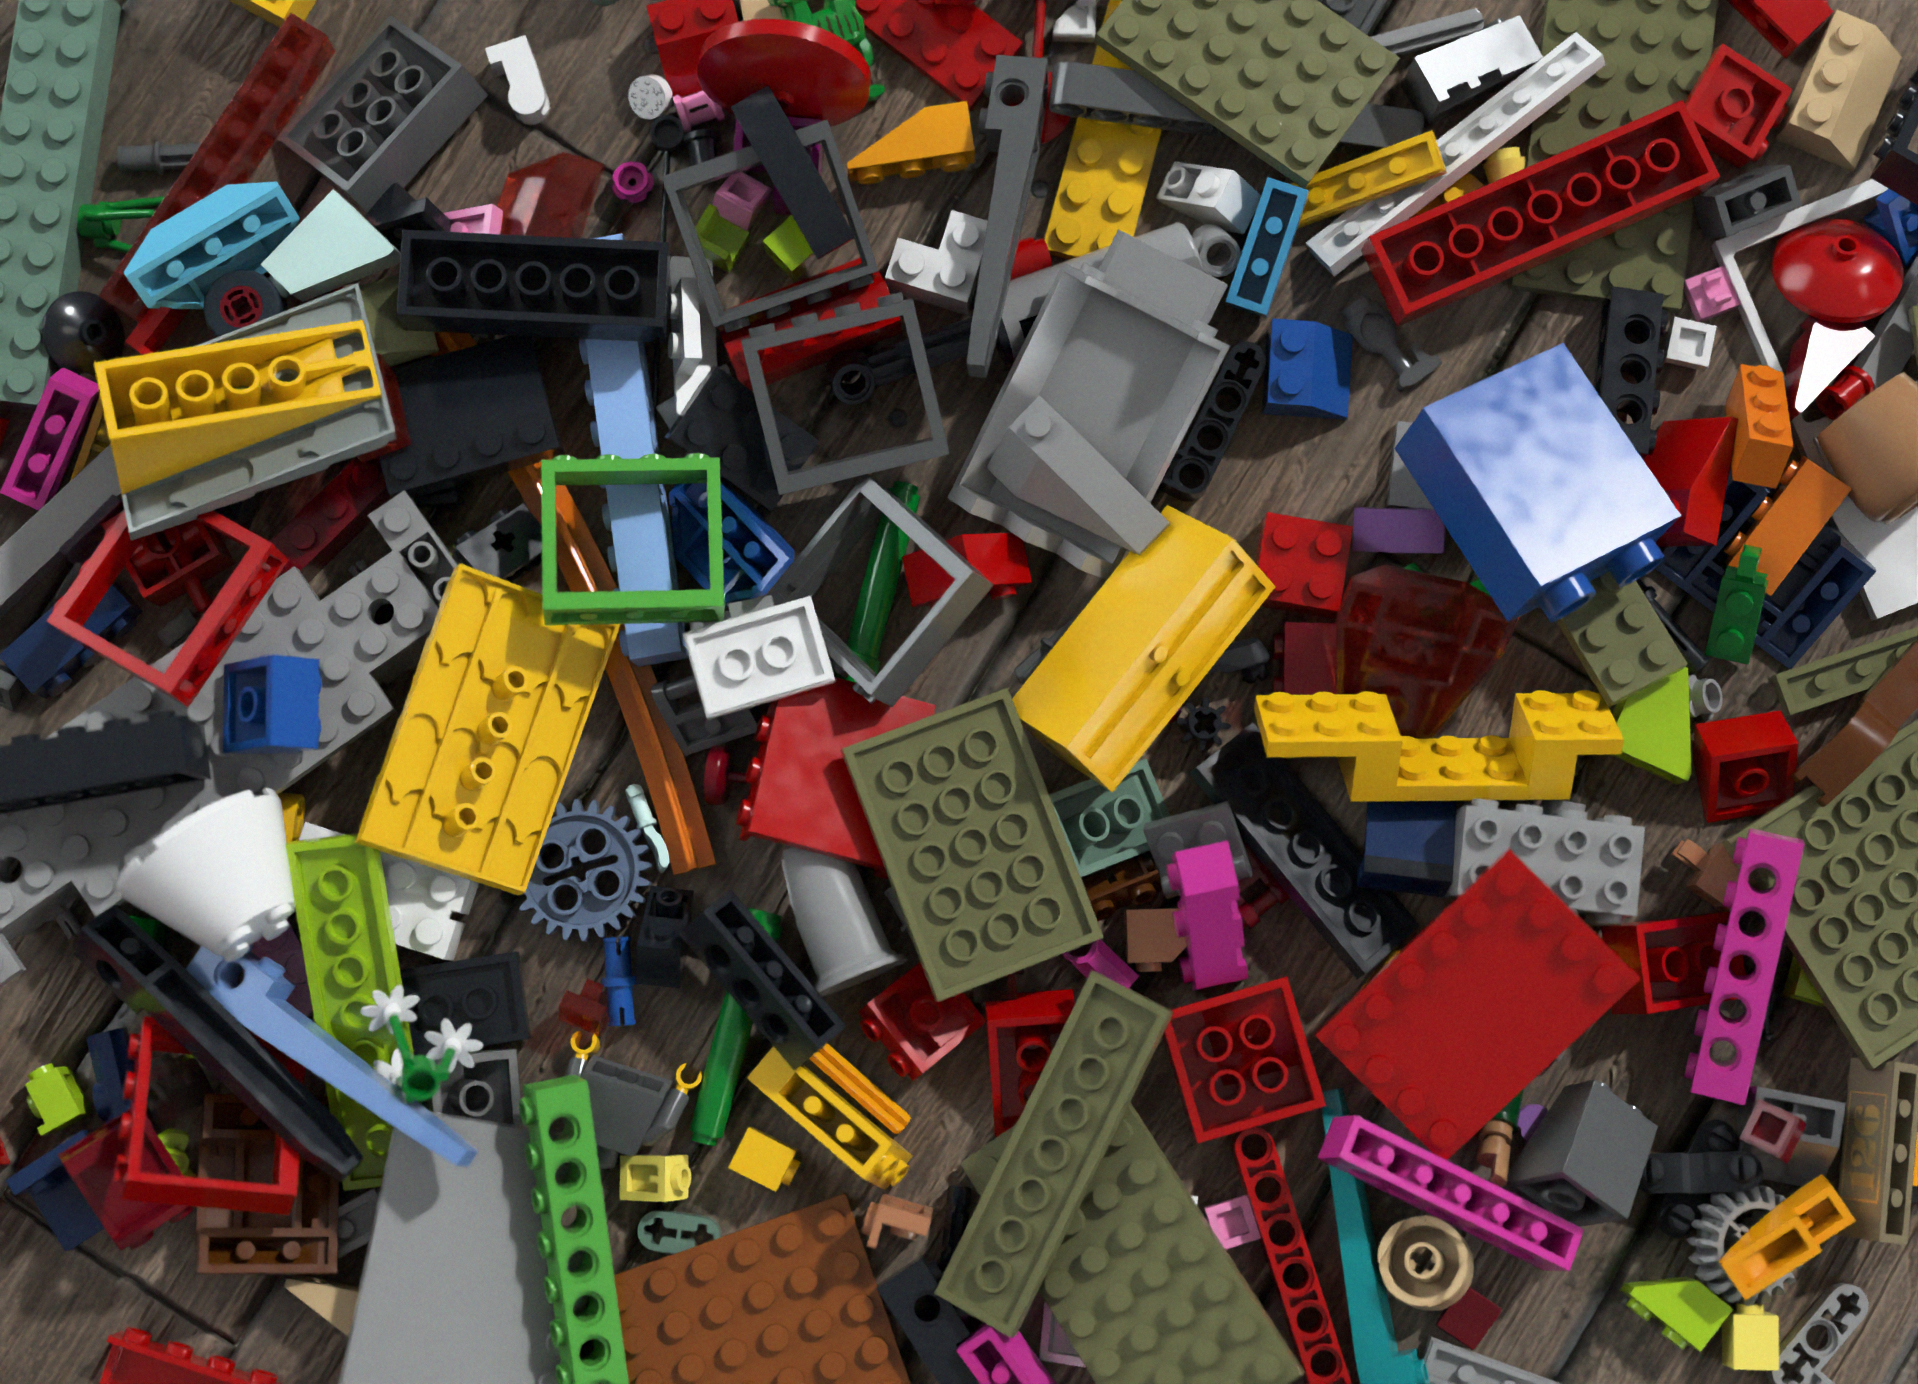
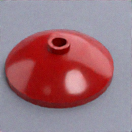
M1822 218L1785 233L1776 245L1771 262L1774 282L1781 294L1793 306L1815 318L1836 323L1862 322L1882 314L1896 301L1904 279L1900 257L1883 236L1863 224L1840 218Z

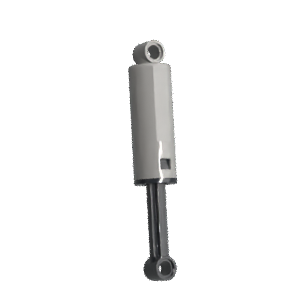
M1177 222L1135 237L1214 277L1226 276L1233 272L1238 266L1241 257L1237 242L1223 228L1215 224L1202 225L1191 235L1184 224ZM1215 243H1222L1221 251L1216 256L1207 258L1208 249ZM1110 246L1064 262L1079 270L1083 262L1099 269ZM1063 262L1010 280L995 344L1004 364L1015 361ZM972 317L921 334L929 368L968 355ZM909 339L866 354L865 352L859 354L851 350L840 351L830 359L826 368L827 379L836 397L843 403L850 405L866 401L873 393V390L877 389V386L917 373ZM849 371L860 372V376L855 382L851 384L841 383V378L845 373Z

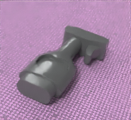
M1367 294L1361 296L1341 312L1347 320L1344 324L1359 345L1368 352L1383 355L1397 372L1399 377L1396 380V388L1399 392L1413 388L1442 365L1443 362L1437 354L1430 356L1421 351L1417 344L1411 347V353L1416 361L1412 365L1397 346V328L1395 323L1377 300L1372 302Z

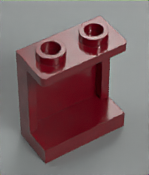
M130 1108L123 1113H130ZM122 1114L57 1155L120 1251L127 1247L133 1250L142 1246L154 1236V1229L166 1221L175 1223L186 1217L193 1210L192 1206L120 1200L122 1183L114 1182V1173L118 1154L125 1155L127 1141L118 1140ZM145 1116L140 1173L183 1176L154 1131L152 1123Z

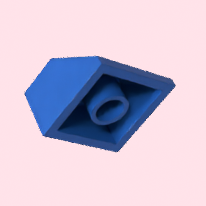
M1272 318L1266 335V365L1264 369L1262 414L1347 420L1352 334L1316 321Z
M271 654L224 664L223 753H296L318 749V739L321 734L319 693L322 687V679L319 674V659Z

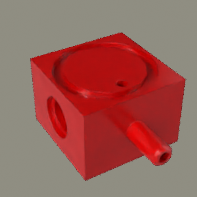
M121 513L101 524L105 532L111 524L117 521ZM195 519L146 535L125 567L144 599L161 607L187 592L198 613L203 614L206 613L213 602L202 583L234 565L235 561L218 532Z

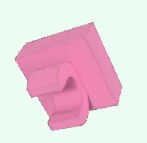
M1725 266L1684 281L1683 291L1696 322H1702L1736 309L1741 304Z

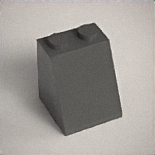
M1587 1080L1586 1082L1565 1086L1509 1170L1506 1185L1529 1202L1579 1227L1628 1219L1658 1126L1644 1117L1640 1109L1627 1104L1612 1093L1610 1087L1603 1082Z

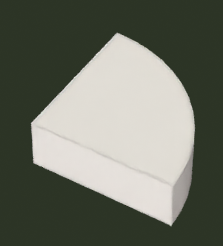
M1079 0L1069 7L1056 21L1053 41L1094 43L1096 0Z

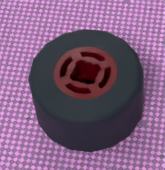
M240 269L225 273L212 283L205 295L203 307L206 324L216 337L289 310L286 299L280 295L277 288L267 277L256 271Z

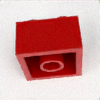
M1267 512L1261 521L1255 564L1276 587L1260 607L1333 619L1340 612L1353 526Z

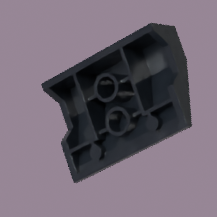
M510 335L381 371L396 439L377 449L388 493L392 498L404 490L411 498L539 463L541 460H549L555 456L565 455L546 394L545 381L532 336Z

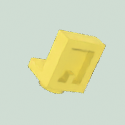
M620 1155V1200L668 1202L688 1198V1189L691 1184L688 1155Z

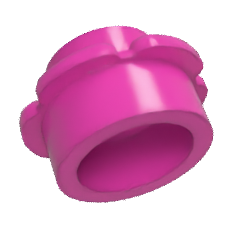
M640 162L623 163L613 173L612 179L614 184L612 189L621 200L628 199L631 203L641 202L647 197L646 193L653 189L654 179L652 174L647 172L646 166ZM635 179L637 183L634 186H630L629 181Z

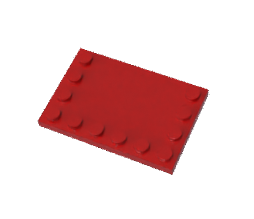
M1508 848L1316 1032L1315 1036L1433 1154L1448 1160L1640 980V977L1518 855Z

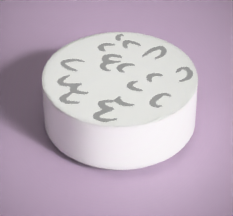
M652 74L639 77L633 81L629 89L630 106L641 118H657L665 115L671 108L673 101L672 90L668 82L658 75Z

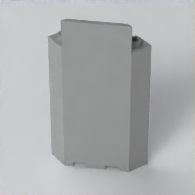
M1119 229L1099 269L1083 262L1079 270L1063 262L947 498L973 515L1002 525L1023 541L1058 554L1079 570L1107 580L1120 564L1127 549L1103 539L1076 524L1056 517L1052 513L1033 504L1018 499L986 467L1008 427L1040 395L1151 503L1230 347L1214 338L1218 330L1208 325L1228 284Z

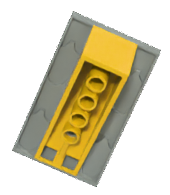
M359 283L193 347L94 363L131 540L195 520L197 515L251 498L256 492L329 469L330 464L382 448L389 441L396 439L395 428Z

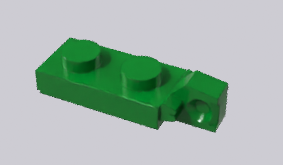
M1744 544L1738 568L1727 565L1720 584L1705 655L1749 665L1768 585V580H1766L1767 574L1757 572L1762 548Z

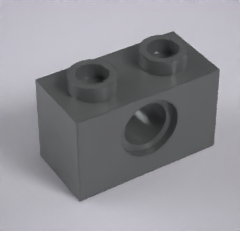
M1764 165L1709 188L1707 192L1691 198L1702 235L1709 237H1729L1802 206L1790 165Z

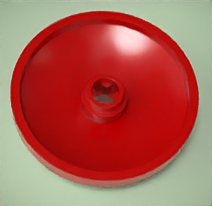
M751 19L724 26L716 30L704 41L700 49L697 66V77L703 91L713 102L733 115L735 114L731 106L769 85L787 117L828 120L830 127L842 124L855 117L863 110L869 98L871 72L862 54L841 37L822 28L797 21Z

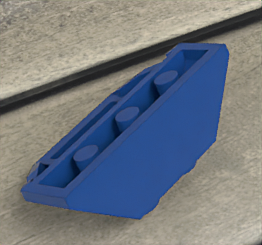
M720 479L725 608L728 607L729 603L766 595L794 562V549L746 499ZM707 483L675 484L669 492L670 506L673 507L671 528L674 555L705 590H710Z

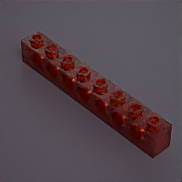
M293 13L289 14L98 295L109 306L139 324L150 308L145 305L124 274V270L149 231L225 185L248 182L336 52L326 34Z

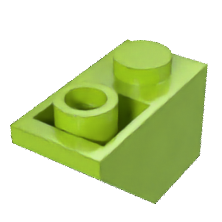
M1687 1276L1624 1283L1619 1289L1630 1298L1626 1303L1629 1309L1647 1322L1651 1317L1655 1318L1665 1327L1661 1334L1681 1350H1684L1688 1345L1701 1352L1733 1311V1308L1702 1283Z

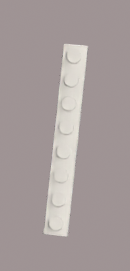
M1575 32L1437 140L1446 167V174L1347 210L1306 242L1310 253L1333 276H1336L1363 255L1361 250L1369 236L1408 220L1604 67L1606 64L1603 54Z

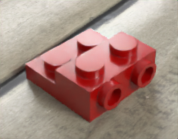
M1722 43L1710 57L1687 97L1685 105L1699 134L1707 138L1705 146L1740 168L1750 161L1753 163L1757 162L1769 145V141L1765 138L1771 127H1777L1787 114L1789 106L1785 103L1793 89Z
M921 962L858 1011L863 1018L860 1021V1027L864 1034L873 1042L881 1040L891 1053L887 1056L891 1068L901 1077H905L908 1074L912 1081L987 1022L964 992L936 1002Z

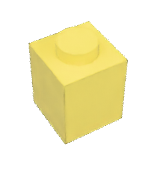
M1736 1303V1310H1733L1722 1324V1364L1734 1370L1779 1371V1316L1764 1311V1304L1754 1303V1305L1746 1306Z

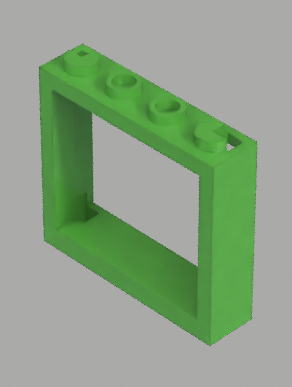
M694 453L685 456V458H666L660 454H647L640 459H622L617 455L607 454L598 456L596 459H577L570 455H559L553 457L552 460H541L542 583L545 625L724 621L720 457L710 458L706 454ZM707 483L710 590L557 592L556 486Z

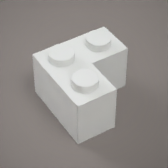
M951 210L939 250L897 238L885 275V282L889 292L895 294L902 292L905 297L967 315L979 279L988 221Z

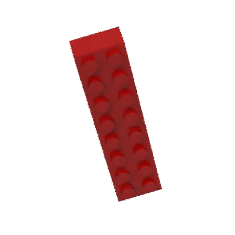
M1680 100L1368 237L1361 251L1396 326L1399 327L1707 192L1720 178V175L1684 101Z

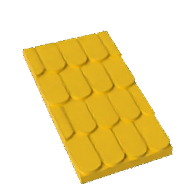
M461 563L457 565L446 585L430 636L426 639L402 714L398 718L381 772L377 775L355 843L372 849L375 848L406 860L418 862L456 876L458 875L496 889L499 888L502 891L518 896L525 893L621 624L545 625L543 594Z

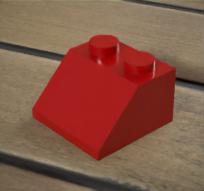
M665 0L646 5L665 79L672 90V95H679L683 98L703 91L697 77L700 49L704 41L716 30L739 22L733 0Z
M1781 710L1695 724L1693 761L1704 818L1707 823L1765 814L1794 796L1795 781L1790 776L1796 770L1799 743Z

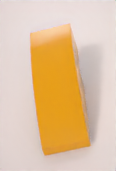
M1821 1174L1794 1192L1759 1220L1719 1260V1263L1746 1301L1822 1252L1819 1247L1820 1243L1856 1220L1833 1186Z

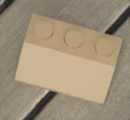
M1838 9L1835 10L1820 28L1788 105V112L1780 124L1775 139L1848 170L1854 171L1856 169L1902 57L1876 25Z

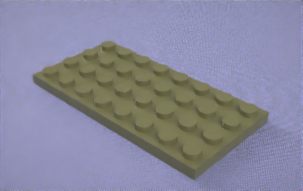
M1545 0L1539 44L1542 56H1546L1577 32L1603 54L1606 65L1529 124L1525 168L1680 100H1683L1685 103L1711 57L1718 0ZM1688 199L1510 278L1509 289L1603 302L1612 286L1662 293L1664 294L1662 310L1677 313L1681 310L1693 213L1692 199Z
M1130 1102L1044 1277L1039 1292L1096 1384H1290L1305 1374V1372ZM1017 1124L960 1163L980 1196H982Z

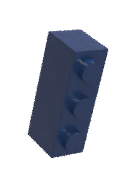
M114 580L83 627L110 642L115 636L120 638L129 633L137 624L135 618L143 610ZM54 606L0 653V659L32 694L46 699L49 696L54 697L62 693L71 684L72 679L70 677L82 666H91L101 658L69 639L46 622L52 614Z

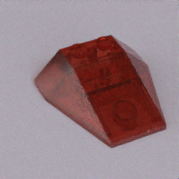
M1382 565L1352 576L1336 615L1335 695L1358 694L1364 691L1386 694L1401 736L1423 739L1433 738L1503 656L1519 617L1507 622L1491 596L1471 584L1459 580L1389 565Z

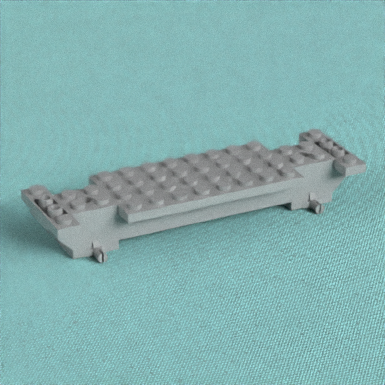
M405 490L368 515L392 551L370 567L365 564L364 560L356 562L361 573L357 567L352 565L348 571L354 578L321 601L300 570L295 566L279 576L273 582L189 708L140 679L133 677L61 727L85 726L86 731L103 729L102 722L111 719L130 718L131 724L148 721V714L153 712L176 711V716H188L189 720L204 726L211 779L15 812L9 817L7 814L0 815V988L26 971V968L8 941L18 936H27L41 925L57 921L67 936L68 941L78 938L82 926L71 910L76 906L80 898H84L96 917L114 905L119 906L126 900L123 899L117 889V881L120 874L134 857H138L142 863L158 848L153 841L168 829L197 811L243 791L250 790L254 797L265 795L262 791L264 788H270L278 795L397 712L379 685L383 682L389 684L404 672L417 669L426 639L430 636L446 585L451 579L454 568L458 565ZM386 604L393 605L394 615L392 619L384 625H377L375 613L378 608ZM185 642L156 661L151 667L164 674ZM271 654L319 659V674L322 679V687L319 693L321 734L318 739V749L296 753H223L224 664ZM57 731L49 735L47 738L56 737ZM19 860L22 864L23 872L21 877L12 883L8 876V869L12 862Z

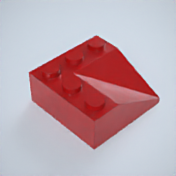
M1287 976L1170 1009L1174 1013L1162 1037L1194 1142H1205L1326 1106Z

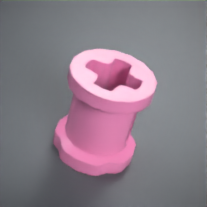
M704 91L683 98L679 95L672 97L685 133L691 132L692 126L715 118L719 122L725 120L721 106L713 102ZM708 104V107L697 110L692 113L689 112V110L692 108Z

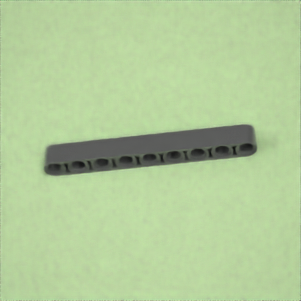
M1059 62L1053 65L1049 110L1056 114L1230 138L1134 70L1077 62ZM1368 103L1332 153L1362 157L1423 134L1425 115L1416 110Z

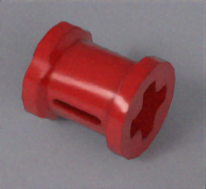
M1846 366L1837 375V381L1831 386H1826L1816 397V404L1819 410L1827 418L1836 420L1849 408L1874 391L1872 378L1866 371L1857 366Z

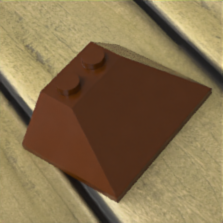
M204 1094L197 1149V1178L272 1185L276 1132L235 1094ZM314 1096L330 1111L328 1096ZM299 1155L297 1196L289 1215L195 1207L194 1239L197 1275L337 1274L339 1180Z

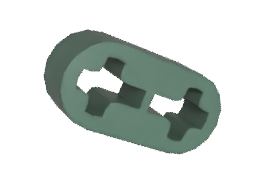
M653 1210L640 1220L637 1232L641 1244L647 1249L675 1254L697 1245V1240L683 1237V1230L694 1232L698 1230L700 1224L707 1225V1233L714 1235L715 1240L722 1236V1229L717 1221L705 1215L669 1210ZM656 1218L663 1219L664 1227L677 1229V1235H665L661 1238L660 1243L653 1241V1234L646 1232V1226L653 1225Z

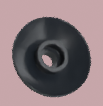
M86 291L67 293L57 298L45 313L42 323L43 343L49 357L60 369L66 368L78 375L89 372L97 376L95 362L114 360L116 356H121L124 346L123 326L115 309L102 297ZM88 326H91L93 329L94 340L87 336Z

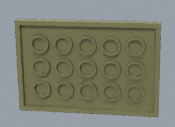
M1122 0L1096 33L1094 43L1304 189L1400 59V57L1317 0Z
M1008 688L841 749L846 767L936 1002L1104 938Z

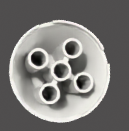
M264 788L262 791L265 795L254 797L250 790L231 795L197 811L168 829L153 841L158 848L142 863L138 857H134L120 874L117 881V889L123 899L212 953L223 956L227 963L245 955L250 950L249 945L262 937L269 941L284 933L290 927L286 919L293 913L295 903L285 846L287 842L282 803L276 792L270 788Z

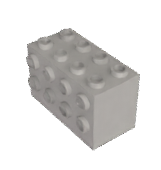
M1472 799V802H1464L1463 807L1456 809L1453 882L1445 897H1439V899L1453 901L1502 853L1510 848L1578 916L1585 917L1586 924L1597 926L1622 925V918L1637 916L1645 827L1631 825L1632 818L1605 815L1604 818H1595L1592 821L1587 820V812L1576 810H1560V813L1543 815V807L1526 804H1516V808L1502 810L1498 809V801L1486 799Z

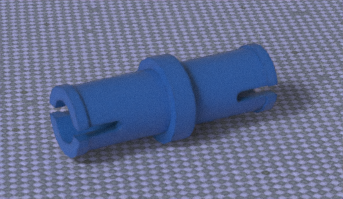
M631 936L618 937V955L616 951V938H603L606 977L601 979L602 987L607 989V1026H621L620 1007H622L623 1024L625 1026L636 1024L633 999V985H636V975H632Z

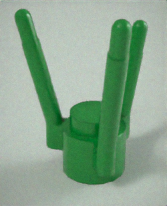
M153 197L118 202L99 201L98 204H82L77 217L79 234L82 238H94L95 247L111 248L134 256L139 247L114 240L112 235L120 233L121 220L153 218L155 216L154 210H140L139 208L164 205L166 199L164 197Z

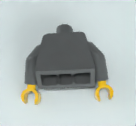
M577 1031L571 1037V1046L576 1054L575 1058L569 1060L566 1076L576 1075L588 1082L599 1167L611 1169L616 1166L619 1153L635 1156L641 1145L652 1146L675 1128L689 1101L687 1093L689 1090L698 1087L702 1079V1072L700 1070L694 1083L686 1084L681 1080L680 1074L687 1063L682 1064L677 1069L675 1075L677 1086L674 1089L671 1088V1080L595 1056L600 1049V1040L595 1033L592 1037L591 1046L588 1049L581 1050L579 1042L582 1033Z

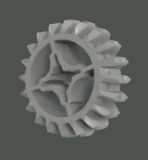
M1759 1186L1744 1192L1710 1194L1711 1205H1698L1703 1217L1701 1220L1694 1219L1691 1223L1697 1229L1696 1237L1692 1236L1686 1239L1690 1245L1696 1246L1697 1251L1690 1255L1688 1259L1692 1263L1700 1265L1695 1275L1700 1280L1707 1281L1706 1287L1713 1293L1720 1294L1723 1300L1732 1303L1736 1301L1746 1306L1754 1305L1755 1302L1762 1304L1770 1303L1771 1295H1785L1783 1282L1788 1284L1797 1282L1791 1271L1745 1301L1719 1263V1260L1742 1235L1786 1199L1784 1196L1775 1194V1191L1769 1187ZM1755 1209L1752 1216L1745 1217L1740 1224L1733 1222L1741 1213Z

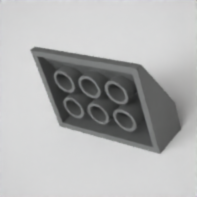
M389 15L277 139L341 195L366 214L392 184L398 183L404 188L488 95L462 64Z

